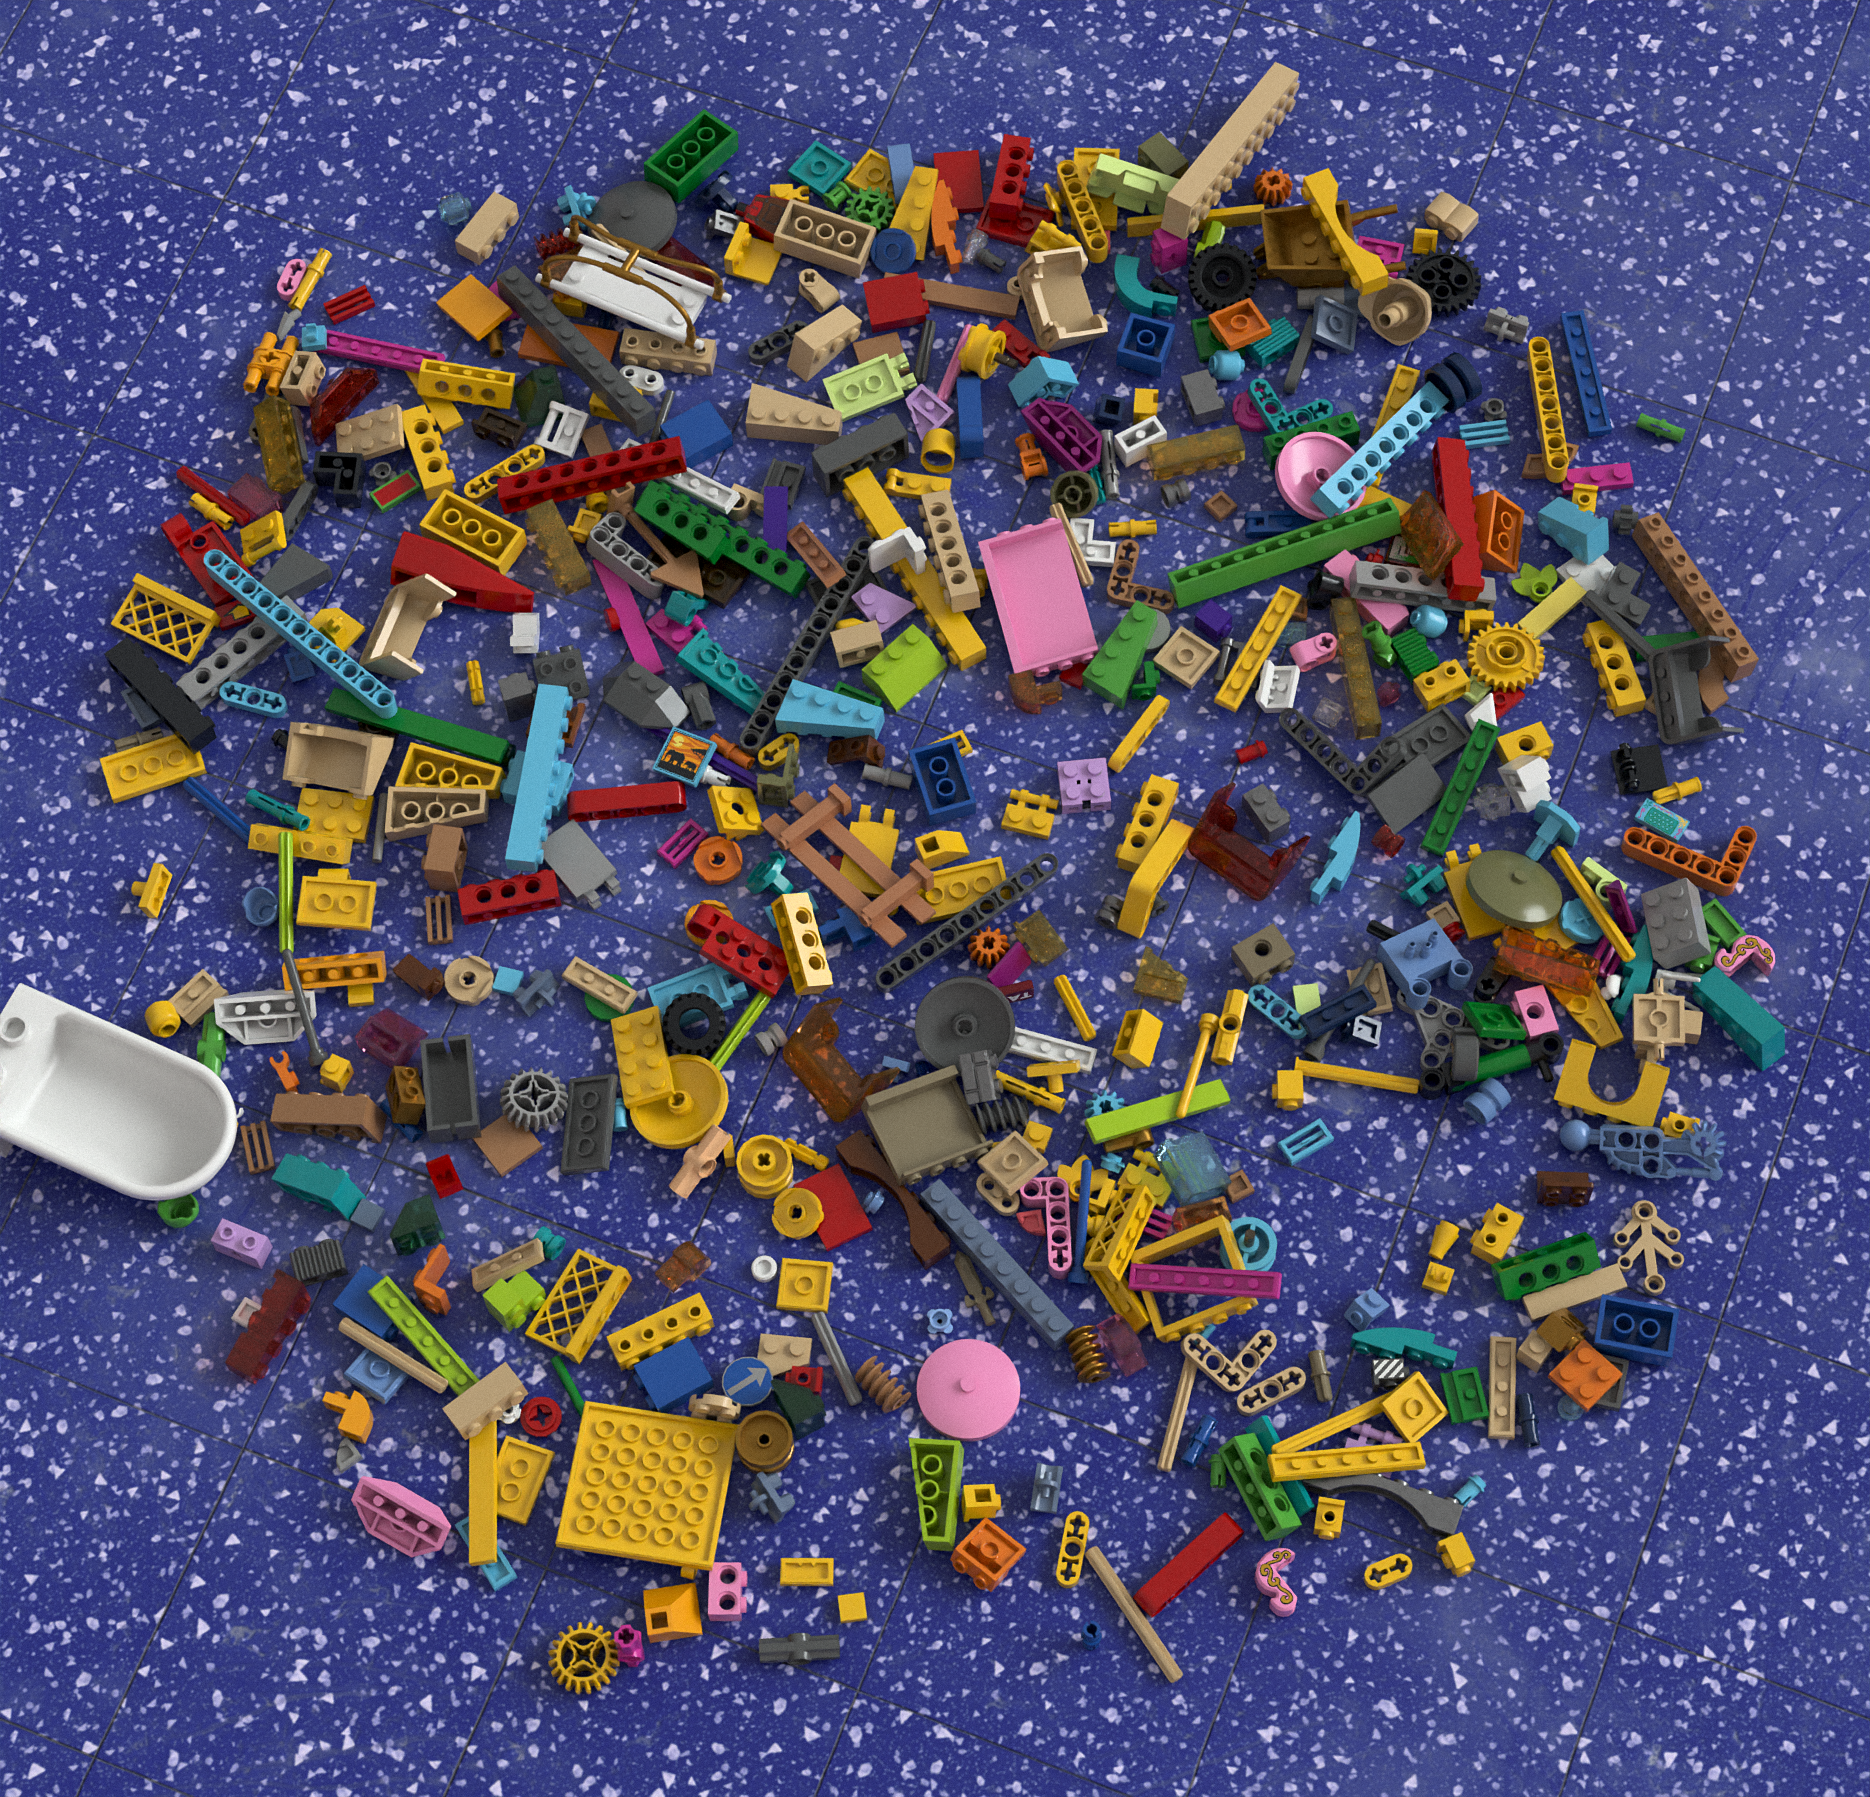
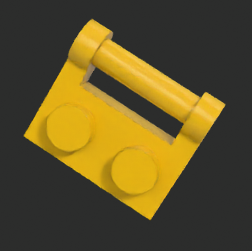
M276 510L240 529L244 553L241 559L246 567L253 566L260 558L275 550L280 551L287 546L282 513Z

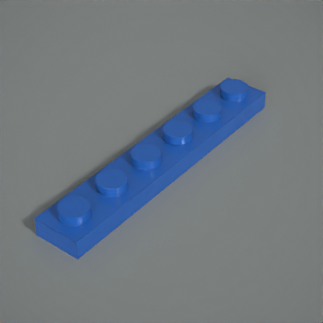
M1584 310L1561 313L1560 321L1588 437L1611 434L1612 426Z

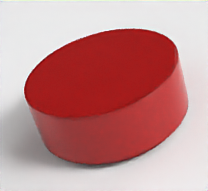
M615 608L604 609V618L609 631L619 630L620 620Z

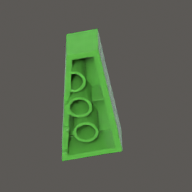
M1137 600L1082 673L1084 686L1122 710L1157 627V612Z

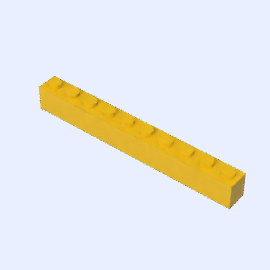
M868 467L843 479V496L848 503L852 502L854 505V512L859 520L863 519L865 522V528L870 538L874 537L876 541L884 540L895 531L907 528ZM906 557L889 565L894 574L898 573L903 589L906 592L910 591L913 596L912 601L917 606L916 609L923 611L927 626L930 629L934 628L936 631V638L942 647L945 646L949 651L948 657L953 665L957 664L960 670L963 671L986 659V646L963 611L952 613L950 604H945L943 590H946L945 586L940 587L938 573L928 558L925 561V572L919 575L915 573Z

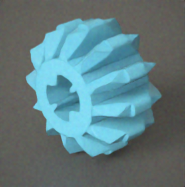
M1104 1089L1101 1097L1094 1093L1093 1100H1087V1109L1084 1111V1115L1091 1118L1103 1114L1102 1111L1105 1112V1109L1111 1112L1124 1108V1099H1116L1117 1093L1115 1091L1108 1096L1107 1091Z

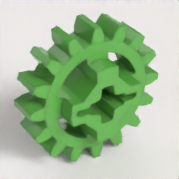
M868 186L865 192L862 188H859L860 194H851L852 200L846 201L848 208H845L847 218L876 227L878 233H881V227L889 228L887 221L892 222V214H895V208L893 206V199L888 197V192L885 191L881 194L879 187L872 191L871 186Z

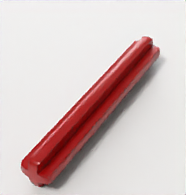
M182 466L177 470L178 479L211 503L215 502L218 504L219 509L232 516L237 523L242 526L249 523L251 520L249 513L186 466Z

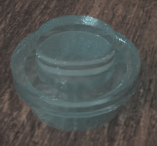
M1568 1395L1562 1397L1557 1405L1558 1414L1567 1421L1579 1419L1584 1411Z

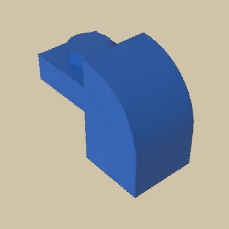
M848 907L836 909L837 919L827 920L818 927L822 945L846 936L853 952L876 943L875 932L870 927L863 926L858 916Z

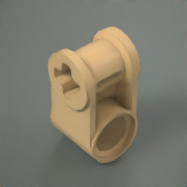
M805 269L800 273L799 293L812 304L816 311L824 313L840 300V295L836 288L819 275L817 271Z

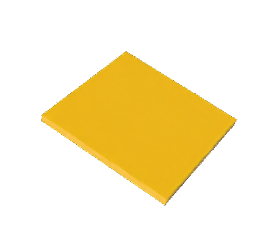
M585 1401L555 1543L556 1547L712 1571L735 1452V1435L739 1425Z

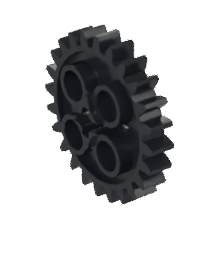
M1438 248L1437 253L1434 254L1430 249L1428 256L1421 253L1420 260L1414 259L1413 266H1409L1406 279L1414 282L1429 294L1432 312L1433 310L1436 311L1437 317L1441 315V312H1445L1446 316L1449 317L1450 311L1458 315L1459 308L1466 312L1468 305H1474V299H1478L1479 291L1481 290V275H1478L1479 268H1473V260L1467 262L1468 255L1459 257V250L1451 254L1450 248L1446 250V253H1442L1441 248Z

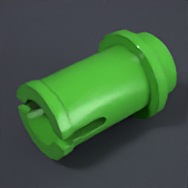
M1213 1454L1211 1459L1208 1460V1464H1211L1210 1487L1226 1488V1464L1221 1454Z

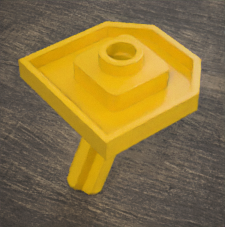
M339 608L321 609L309 622L310 625L343 652L365 631L363 625ZM315 646L313 649H318L321 646Z

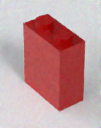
M917 272L863 282L873 333L922 324L927 320L926 314H930L928 300L923 301L922 293L926 292L924 280L918 278Z

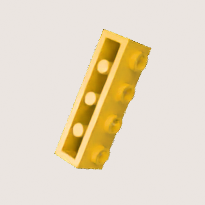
M699 1292L606 1338L621 1371L625 1369H634V1365L686 1337L690 1339L696 1335L698 1337L706 1335L715 1326L713 1318Z

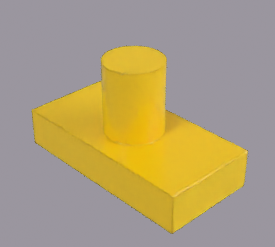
M153 863L147 882L135 881L131 887V892L134 896H142L138 907L149 918H158L172 878V874L166 867L159 863Z
M1080 1059L1030 1064L1027 1066V1076L1047 1075L1049 1093L1063 1092L1062 1074L1077 1073L1081 1069Z

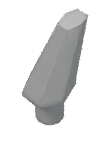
M297 308L289 314L286 311L284 312L276 335L280 342L291 328L295 326L294 321L302 316Z

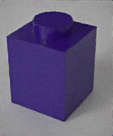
M1210 599L1195 615L1194 627L1217 643L1222 637L1226 638L1232 631L1233 616Z

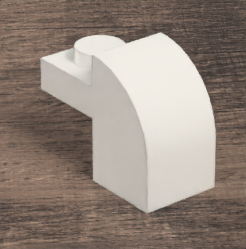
M539 613L513 614V635L510 636V646H513V653H537L540 635Z

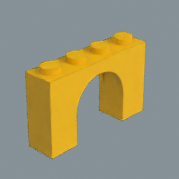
M1572 1038L1554 1096V1100H1558V1105L1566 1108H1572L1574 1105L1583 1108L1582 1112L1597 1116V1113L1606 1115L1607 1120L1615 1123H1621L1623 1120L1632 1123L1631 1125L1653 1127L1670 1068L1645 1061L1635 1092L1623 1101H1605L1592 1091L1588 1080V1073L1596 1045Z

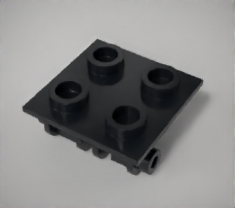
M1622 743L1619 745L1618 750L1610 751L1620 795L1656 791L1668 787L1659 745L1632 748L1628 743Z

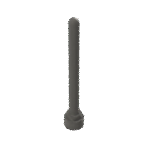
M284 949L282 956L310 1046L308 1061L310 1067L323 1064L329 1057L327 1051H324L323 1047L319 1045L292 951Z
M1373 959L1366 960L1347 992L1364 984L1375 966ZM1335 1028L1319 1036L1316 1041L1308 1043L1303 1054L1310 1060L1320 1063L1325 1055L1324 1051L1326 1048L1324 1046Z

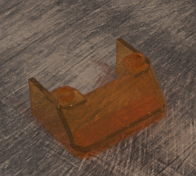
M841 997L814 1004L782 1051L786 1064L835 1122L849 1120L860 1112V1107L865 1097L886 1090L901 1071L898 1067L876 1074H868L861 1079L834 1046L839 1037V1028L831 1017L842 1003Z

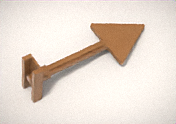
M630 481L626 483L625 490L619 494L615 489L612 490L607 514L611 512L622 514L625 520L632 524L666 563L652 571L650 577L698 598H703L704 593L697 554L691 550L675 558L634 511L632 502L635 486Z

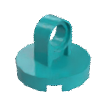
M779 851L770 853L768 856L771 859L766 863L760 861L746 880L748 884L745 887L752 894H757L768 887L780 897L782 894H790L794 889L793 885L780 873L786 863V857Z

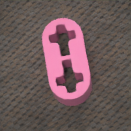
M293 259L287 263L277 283V290L281 299L291 301L307 272V267L303 260ZM298 268H300L301 271H297L294 276L293 270L296 271Z

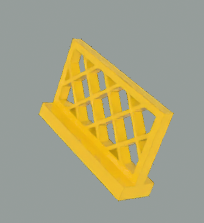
M136 573L132 580L135 584L112 620L111 625L191 665L212 628L219 626L221 618L215 611ZM138 592L145 595L147 603L135 606L134 599ZM163 604L166 612L154 616L152 606ZM148 608L150 618L138 621L136 612ZM132 613L134 623L126 626L120 624L125 615ZM179 613L184 614L185 622L173 626L171 616ZM167 618L169 627L158 631L155 621ZM152 623L154 632L142 635L140 626ZM198 623L205 625L201 633L192 634V625ZM187 627L189 637L177 641L175 631ZM171 633L173 642L162 645L159 636ZM190 642L192 648L187 657L180 654L179 646Z
M577 1249L528 1327L525 1335L569 1357L571 1361L580 1365L631 1283L632 1277L628 1270L619 1265L616 1267L581 1249ZM583 1258L589 1261L591 1268L577 1273L576 1266L580 1259ZM603 1270L612 1272L608 1280L598 1283L597 1272ZM592 1274L595 1284L581 1288L579 1278ZM575 1280L578 1290L564 1294L563 1286L565 1283ZM596 1290L598 1296L595 1301L585 1304L583 1294ZM579 1295L581 1306L568 1309L566 1299ZM562 1301L564 1311L551 1315L549 1309L552 1304ZM583 1311L584 1319L582 1322L572 1325L569 1315ZM566 1317L568 1327L554 1331L552 1321ZM549 1322L550 1333L541 1336L535 1333L539 1325ZM570 1332L571 1340L566 1348L559 1345L556 1337Z

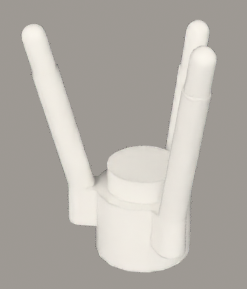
M1657 969L1655 978H1658V982L1660 978L1664 979V993L1676 996L1668 992L1669 989L1674 990L1676 980L1700 982L1701 979L1699 977L1703 974ZM1684 1000L1685 1007L1700 1012V1008Z

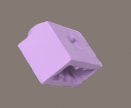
M223 1218L211 1239L216 1251L259 1269H262L273 1248L267 1236Z

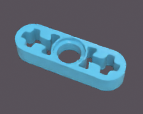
M232 681L224 683L219 691L223 703L231 707L272 718H280L288 710L284 696L278 693ZM232 690H235L236 695L232 694L230 697L227 696V693H231ZM252 695H258L260 701L257 704L251 705L247 703L248 698ZM279 702L281 707L277 706L273 709L271 705H276Z
M1257 984L1250 988L1248 999L1256 1010L1291 1038L1301 1039L1306 1036L1307 1032L1299 1022L1301 1014L1265 985ZM1257 993L1264 995L1265 999L1269 1002L1267 1006L1262 1000L1256 999L1255 995ZM1282 1006L1285 1008L1284 1014L1278 1018L1273 1017L1271 1014L1273 1008ZM1289 1017L1295 1024L1300 1023V1030H1293L1291 1024L1287 1021Z

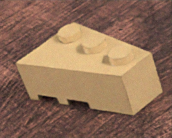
M842 304L798 331L794 335L787 367L807 383L859 337L862 320Z

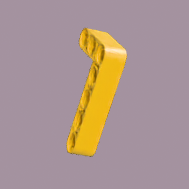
M1175 819L1170 820L1131 879L1117 925L1118 930L1139 939L1142 937L1150 918L1156 894L1189 846L1195 828Z

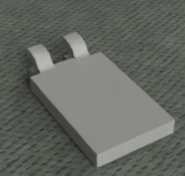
M574 819L549 835L546 842H542L541 849L544 850L543 861L551 870L555 871L557 878L577 901L585 898L591 908L596 910L602 906V903L599 901L600 896L594 890L604 884L613 896L622 891L619 887L620 882L614 877L617 874L616 869Z

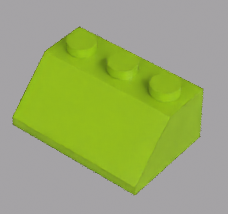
M912 624L862 669L863 684L897 713L947 667V663L930 638Z

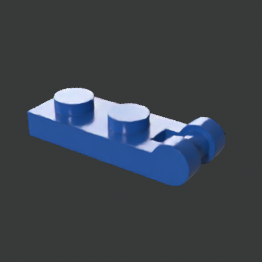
M1295 510L1249 511L1244 514L1245 523H1247L1245 536L1249 539H1255L1259 536H1278L1312 524L1311 519L1299 514ZM1257 522H1263L1264 525L1257 526Z

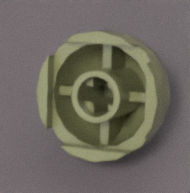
M1073 470L1065 472L1056 478L1050 490L1052 504L1060 503L1068 518H1079L1088 514L1095 507L1099 492L1095 480L1088 473Z

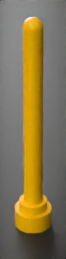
M1211 1013L1202 1014L1198 1024L1201 1032L1176 1111V1116L1180 1119L1186 1116L1210 1036L1217 1032L1220 1019Z

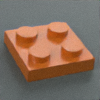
M1583 1339L1549 1373L1548 1378L1583 1410L1588 1412L1623 1374Z

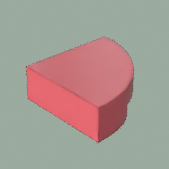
M1041 1209L1016 1213L1019 1225L1026 1232L1036 1236H1046Z

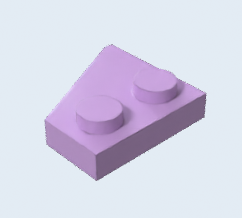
M920 384L905 399L921 443L928 431L934 428H943L955 416V412L923 384Z
M872 583L867 584L851 596L852 602L869 622L877 620L881 635L916 610L917 607L914 603Z

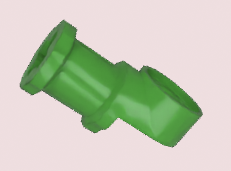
M1372 621L1363 627L1362 636L1372 644L1371 648L1375 652L1373 655L1374 661L1379 666L1390 669L1397 660V655L1390 647L1392 643L1391 638L1382 631L1380 622Z

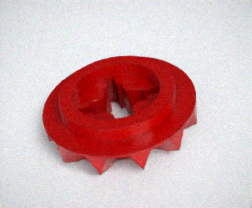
M535 1397L529 1400L522 1408L520 1420L527 1433L536 1438L548 1437L551 1433L556 1432L560 1423H562V1412L559 1405L553 1399ZM539 1408L544 1415H549V1417L545 1418V1426H542L539 1420L534 1421L538 1417Z

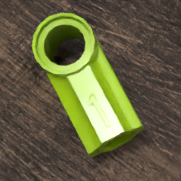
M1215 220L1207 222L1201 242L1197 243L1194 258L1209 245L1214 246L1216 243L1221 245L1226 226Z

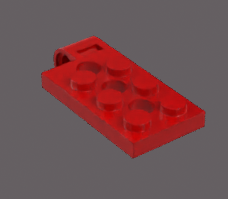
M179 513L160 524L164 535L215 607L221 606L235 597L208 575L203 560L204 555L208 551L214 549L222 551L253 577L214 521L193 532L182 513ZM199 539L206 541L201 547L194 546L195 541Z
M699 905L687 924V928L692 935L700 939H707L698 954L768 997L774 998L790 972L784 950L710 905ZM716 936L724 937L727 944H720L716 940ZM737 949H744L748 953V957L740 956ZM758 962L768 964L769 970L761 969Z

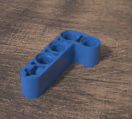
M956 377L960 459L984 458L980 377Z

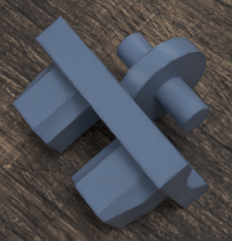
M548 969L544 972L535 970L529 978L531 985L527 989L518 987L513 992L514 998L528 1017L544 1004L548 1007H552L555 1004L551 997L556 993L560 985L554 979L553 973Z
M1037 1463L1030 1510L1057 1514L1063 1466H1049Z
M762 1471L756 1474V1480L751 1484L753 1491L749 1493L753 1501L748 1505L751 1511L759 1509L762 1515L768 1513L775 1524L781 1522L785 1514L795 1505V1500L791 1494L786 1493L780 1497L777 1494L776 1490L782 1486V1480L777 1472L765 1475Z

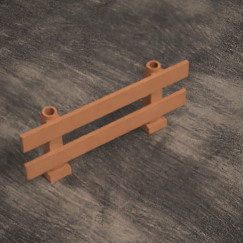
M835 783L827 789L828 797L820 803L805 790L791 800L790 804L803 816L790 826L777 813H774L761 823V827L776 840L778 846L783 851L787 850L858 916L863 926L870 927L891 948L907 937V934L887 916L894 909L901 906L921 925L936 914V911L916 893L921 888L928 892L934 887V874L916 859L910 863V873L901 879L834 818L838 813L845 817L852 812L851 798ZM816 830H819L885 892L874 901H870L805 839Z

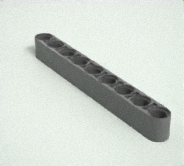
M1050 853L1038 856L880 968L875 977L877 989L884 993L895 990L974 934L978 928L981 929L1053 878L1058 868L1057 858ZM1048 861L1053 865V869L1051 871H1043L1040 864ZM1028 875L1033 879V883L1028 886L1023 885L1020 878ZM1008 889L1014 896L1012 899L1005 900L1001 897L1000 892ZM988 903L993 907L994 911L990 914H985L980 910V906ZM970 918L974 925L970 928H964L961 926L960 920ZM943 932H950L954 939L951 942H943L940 935ZM924 946H929L933 949L934 953L929 957H925L920 953V949ZM904 960H909L913 963L914 967L909 971H904L901 969L900 963ZM888 974L894 981L890 985H883L879 979L882 975Z

